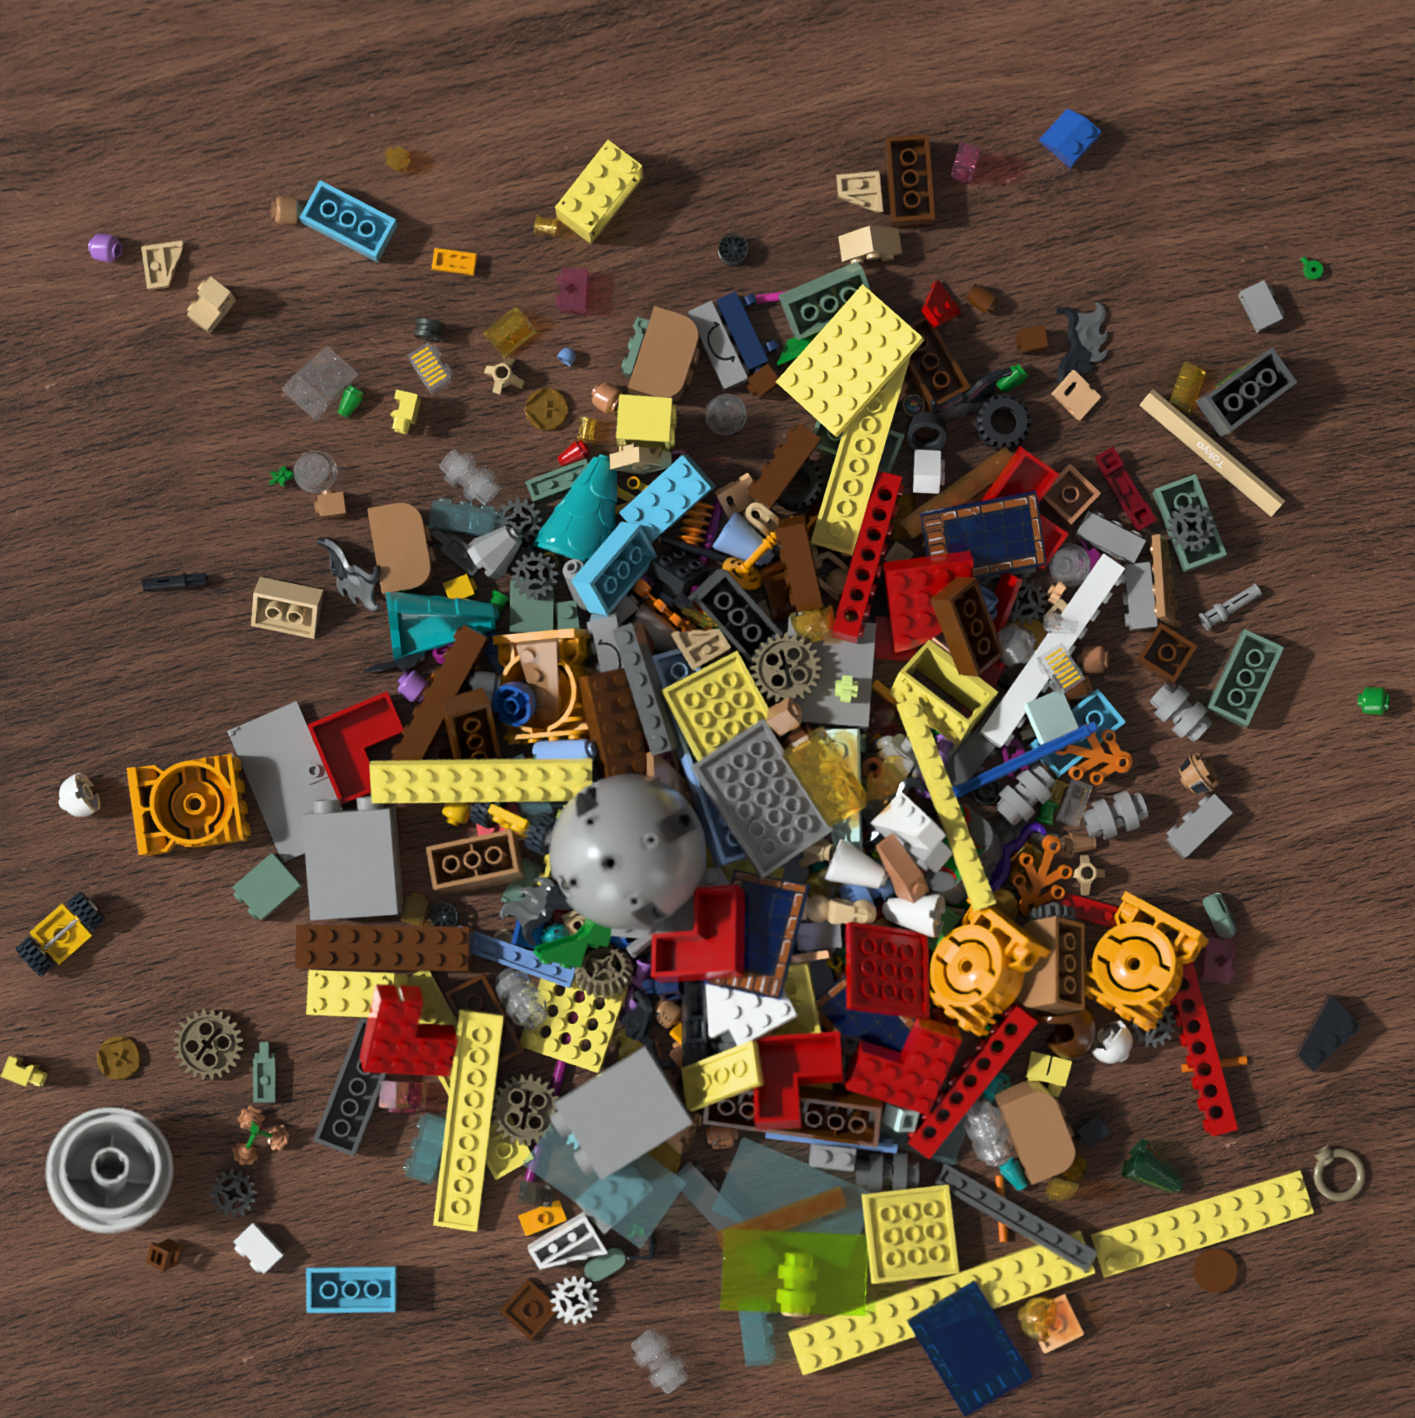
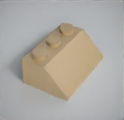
M259 577L253 593L251 626L314 639L322 607L323 590Z

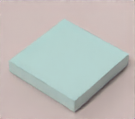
M1062 689L1023 705L1040 745L1079 728Z

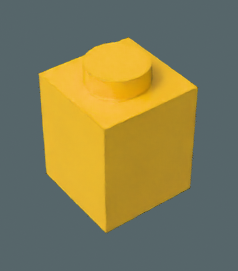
M467 574L442 583L448 598L469 599L476 597L474 591L478 590L474 579H469Z

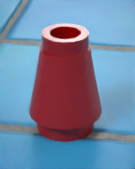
M581 439L578 442L574 441L557 459L561 466L565 467L587 459L590 451Z

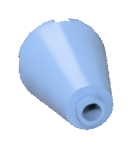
M735 511L712 547L715 550L746 561L763 543L764 538ZM769 548L755 564L762 566L765 563L768 565L774 556L771 552L773 548Z
M587 739L539 741L533 747V754H536L537 759L592 758L593 761L597 753L594 743Z

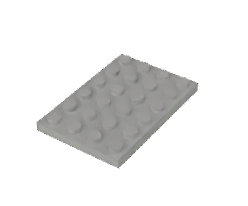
M764 719L759 720L690 766L760 878H764L834 830Z

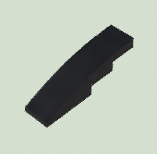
M706 980L683 981L682 1066H689L706 1059V1020H708Z

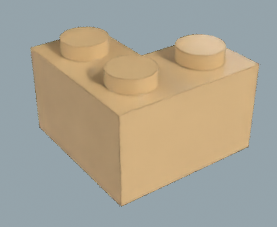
M867 226L838 236L842 262H851V264L858 262L861 265L866 259L875 260L881 258V261H890L894 259V256L902 254L898 228Z
M211 276L208 280L204 279L200 283L197 293L200 298L198 301H193L187 309L189 311L187 316L209 334L236 302L232 293Z

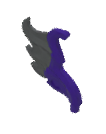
M1003 817L1002 823L999 826H995V820H992L990 826L1003 844L1002 858L996 865L995 871L990 875L992 878L989 886L992 892L995 890L999 891L1009 878L1012 853L1019 852L1029 836L1034 832L1047 836V831L1042 825L1035 822L1028 823L1021 819L1013 826Z

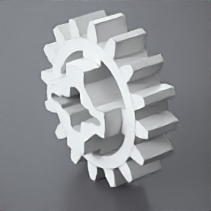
M572 1276L571 1282L564 1278V1285L557 1283L556 1285L559 1290L551 1292L556 1295L555 1299L550 1300V1302L556 1304L552 1311L558 1310L557 1318L559 1319L564 1316L565 1323H568L570 1319H572L574 1325L577 1324V1319L584 1323L586 1315L590 1318L592 1317L590 1310H597V1307L593 1305V1302L599 1301L598 1298H593V1294L597 1290H590L589 1288L592 1283L589 1282L585 1285L583 1277H581L579 1282H577L575 1276ZM575 1285L573 1291L569 1293L563 1292L565 1288ZM583 1289L588 1294L589 1302L584 1300L582 1295ZM577 1294V1299L584 1304H574L572 1307V1302L565 1298V1296L574 1297ZM560 1299L564 1300L567 1306L565 1312L561 1308ZM581 1307L586 1309L579 1315H573L575 1310Z

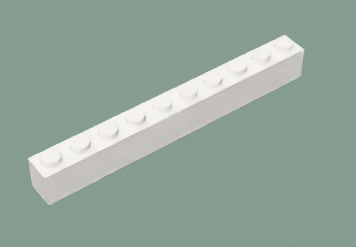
M1105 554L1100 557L978 734L999 748L1003 744L1009 745L1014 737L1012 734L1014 728H1020L1026 720L1024 716L1026 711L1023 705L1037 699L1036 697L1040 691L1044 693L1051 684V681L1048 679L1064 664H1060L1053 670L1051 667L1060 662L1064 656L1050 665L1048 662L1064 652L1067 657L1072 654L1076 648L1073 643L1077 637L1082 639L1088 630L1085 627L1088 621L1094 622L1100 613V610L1097 608L1102 602L1104 604L1107 603L1113 594L1110 592L1113 585L1115 584L1118 587L1125 577L1122 574L1125 569L1123 566ZM1062 647V651L1052 656L1048 660H1045L1047 656L1051 655L1052 653H1054Z

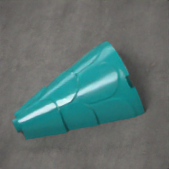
M599 454L598 457L592 458L571 484V489L556 506L553 514L537 533L532 543L533 547L586 563L616 529L617 470L610 469V457Z
M386 592L394 660L454 643L456 640L453 638L455 632L464 625L470 624L485 633L496 629L495 621L499 620L498 608H493L492 603L458 597L451 599L442 596Z

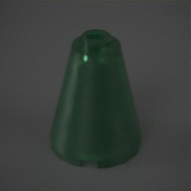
M1141 1139L1132 1147L1129 1152L1132 1155L1129 1161L1124 1160L1121 1168L1122 1176L1170 1194L1178 1193L1184 1185L1183 1175L1150 1141Z

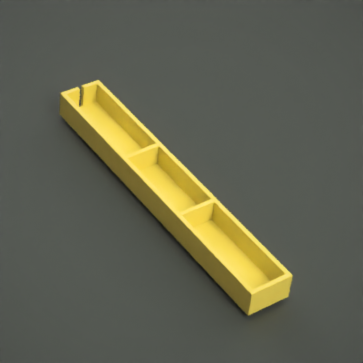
M1080 1230L1067 1233V1235L1085 1245ZM1036 1244L961 1270L957 1274H950L789 1330L788 1333L802 1374L805 1375L917 1336L908 1319L971 1282H975L991 1310L1092 1275L1095 1271L1093 1265H1091L1086 1273ZM967 1296L953 1303L956 1309H959L958 1312L962 1319L978 1314L973 1305L969 1303L970 1300ZM952 1304L939 1311L941 1317H945L944 1322L946 1325L961 1320L957 1312L952 1313L955 1311ZM938 1313L924 1320L926 1325L930 1326V1331L945 1326L943 1321L940 1320Z

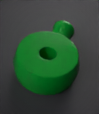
M1306 256L1300 259L1304 264L1303 273L1307 279L1318 280L1321 278L1323 266L1320 262L1315 260L1309 261Z

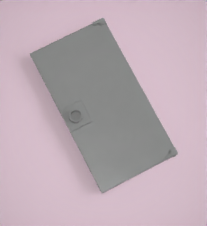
M295 701L227 731L238 758L241 760V765L282 863L305 854L302 815L314 811V801L337 799L298 701Z

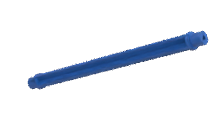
M1096 723L1084 724L1066 735L1058 737L952 787L956 799L1059 751L1070 744L1090 737L1092 733L1098 731Z

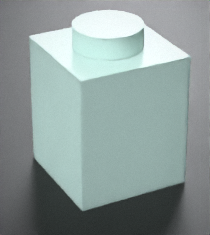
M886 1102L882 1123L897 1132H915L919 1112Z

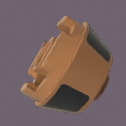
M1200 751L1194 755L1190 754L1179 768L1182 784L1195 795L1215 790L1214 787L1220 784L1219 780L1215 779L1218 777V774L1210 761H1203L1201 758L1203 753Z

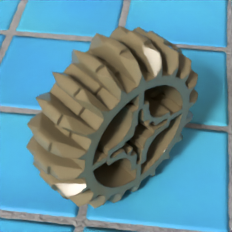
M613 945L609 948L603 946L599 949L593 948V951L586 949L581 967H576L574 971L575 980L581 992L586 991L587 996L593 994L595 999L602 996L604 1000L607 996H611L614 999L616 993L622 995L623 990H628L634 974L632 961L628 958L627 953H622L620 948L614 950ZM615 967L620 969V973L616 972ZM588 971L592 973V978L587 974Z

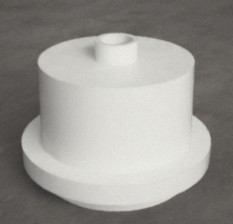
M120 1108L92 1110L70 1121L55 1138L49 1151L46 1168L48 1189L58 1209L78 1226L101 1233L127 1231L150 1219L164 1203L169 1193L173 1176L171 1151L159 1129L145 1117Z

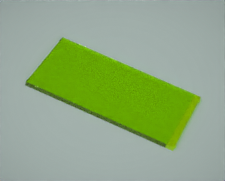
M724 1229L720 1310L865 1316L868 1258L866 1235Z

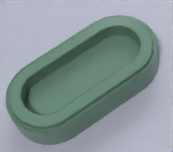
M613 1247L607 1250L608 1254H600L587 1262L584 1269L586 1277L591 1281H600L617 1271L625 1263L624 1252L619 1248Z

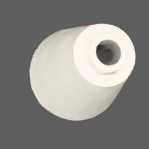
M840 839L833 854V859L829 864L825 879L878 889L880 885H885L888 874L885 873V867L846 840Z
M940 894L924 895L913 904L900 897L889 898L883 904L882 914L890 922L929 937H938L944 921L940 920L941 914H945V899Z

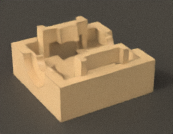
M632 443L626 446H619V452L610 454L611 470L644 475L671 466V452L661 451V447L648 449L638 447V443Z

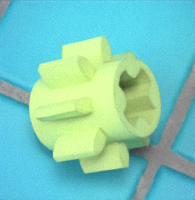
M842 675V680H836L835 696H840V702H850L851 697L857 698L858 681H852L853 676Z

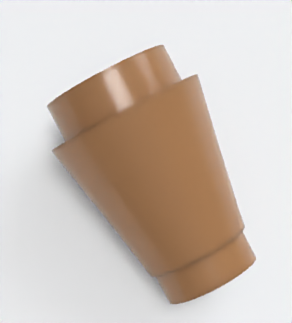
M1074 833L1063 836V850L1070 855L1096 849L1095 837L1091 838L1088 835Z

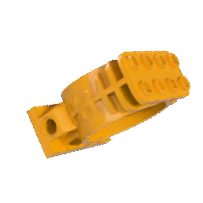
M572 628L493 636V645H498L499 663L505 668L500 679V687L512 681L521 682L526 680L516 648L517 643L520 641L559 637V665L567 671L566 673L559 669L562 714L566 712L560 720L539 722L537 714H534L526 723L517 727L502 723V728H507V736H503V741H508V745H522L550 740L590 739L577 677L589 675L582 664L588 656L587 639H590V635L587 629Z
M233 753L208 758L203 757L201 759L179 762L165 771L155 765L127 768L138 854L149 857L156 854L169 853L176 844L195 848L247 841L248 836H251L250 824L245 820V814H248L247 802L242 799V793H245L244 781L239 778V772L242 771L240 758L238 759ZM202 769H206L207 779L219 787L224 797V811L221 819L214 826L213 833L210 831V825L220 814L221 800L217 790L209 783L203 781ZM181 772L183 784L173 794L171 809L175 819L181 825L190 829L191 840H188L187 832L175 824L169 812V798L174 788L179 784V773ZM146 788H152L150 807H147L144 791ZM194 799L201 801V806L198 810H192L191 802ZM150 815H152L156 826L161 832L151 833ZM166 838H170V839H171L168 844H167Z
M1125 891L1121 898L1123 902L1115 914L1117 926L1109 930L1101 938L1095 948L1093 958H1090L1088 961L1090 964L1087 970L1084 969L1085 997L1093 1000L1094 997L1097 998L1095 1001L1100 1003L1101 1006L1110 1011L1115 1008L1114 1012L1118 1013L1119 1016L1128 1021H1131L1133 1018V1022L1137 1026L1149 1032L1150 1029H1156L1157 1026L1155 1024L1159 1018L1162 1019L1163 1010L1169 1006V1001L1177 993L1183 978V964L1194 962L1201 948H1205L1209 940L1200 931ZM1145 916L1156 921L1153 926L1141 922ZM1169 930L1179 934L1174 944L1165 936ZM1129 937H1143L1152 941L1161 952L1163 964L1170 967V972L1161 968L1159 955L1150 944L1141 940H1129L1120 945L1119 943ZM1139 960L1140 967L1137 970H1132V963ZM1107 961L1110 962L1112 976L1121 986L1130 990H1141L1152 985L1159 990L1155 992L1148 988L1140 992H1127L1119 989L1109 977Z
M971 904L962 918V926L949 932L934 951L929 969V995L932 997L930 1001L940 1008L943 1006L946 1009L944 1013L952 1019L957 1018L960 1021L958 1025L966 1031L971 1030L980 1037L982 1034L987 1036L989 1031L985 1028V1025L987 1023L994 1025L997 1020L992 1016L1001 1014L1016 999L1023 985L1025 971L1031 970L1040 956L1047 958L1051 951L995 905L974 911ZM983 942L989 950L979 944ZM958 990L971 994L962 995L958 993ZM981 990L983 994L980 995L977 991Z

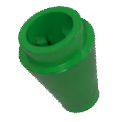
M1019 364L1010 367L1012 370L1011 376L1002 378L996 383L1003 394L1025 383V379L1029 377Z
M349 385L344 390L337 413L349 418L364 400L362 397L365 393Z

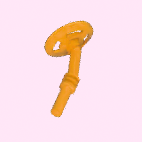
M771 532L770 536L767 535V539H763V543L746 561L737 557H731L723 563V570H726L741 588L756 590L761 586L762 575L754 564L769 548H773L772 545H777L775 532ZM732 570H735V571H736V574H737L740 578H738V577L732 572Z

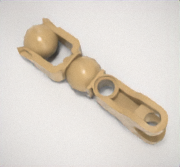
M760 503L750 504L743 515V518L765 538L767 535L770 536L771 532L774 533L776 531L775 527H778V521L780 520ZM752 511L758 512V514L760 515V518H759V519L753 518L752 515H751V512H752ZM777 544V545H776V546L782 548V544ZM811 544L816 569L822 566L824 559L829 560L838 567L829 572L826 583L820 578L819 582L823 591L827 592L833 600L839 601V595L843 593L849 567L832 552L819 553L817 546Z
M745 882V889L758 892L760 885ZM761 885L760 891L761 893L774 895L776 888ZM777 889V896L791 898L792 894L782 893ZM759 894L763 902V907L759 912L769 914L773 904L771 912L773 915L782 917L787 915L790 900L776 897L774 900L773 896ZM815 895L811 898L810 896L804 897L799 919L806 920L809 918L817 923L828 920L832 924L848 922L872 924L877 914L876 908L868 900L862 899L855 902L843 898H831L829 900L825 896ZM791 901V904H790V908H789V912H788V917H789V913H790L792 901ZM747 912L745 914L751 924L753 912ZM754 913L751 925L766 926L769 915ZM770 916L769 924H770L775 918H781V917Z

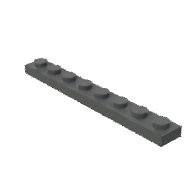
M947 1164L943 1166L934 1181V1184L937 1186L949 1185L950 1194L1086 1273L1098 1255V1252Z

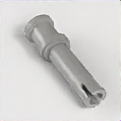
M1253 584V586L1223 604L1213 605L1214 608L1206 613L1198 614V618L1203 627L1209 631L1213 625L1220 621H1226L1229 614L1257 597L1262 596L1259 587Z

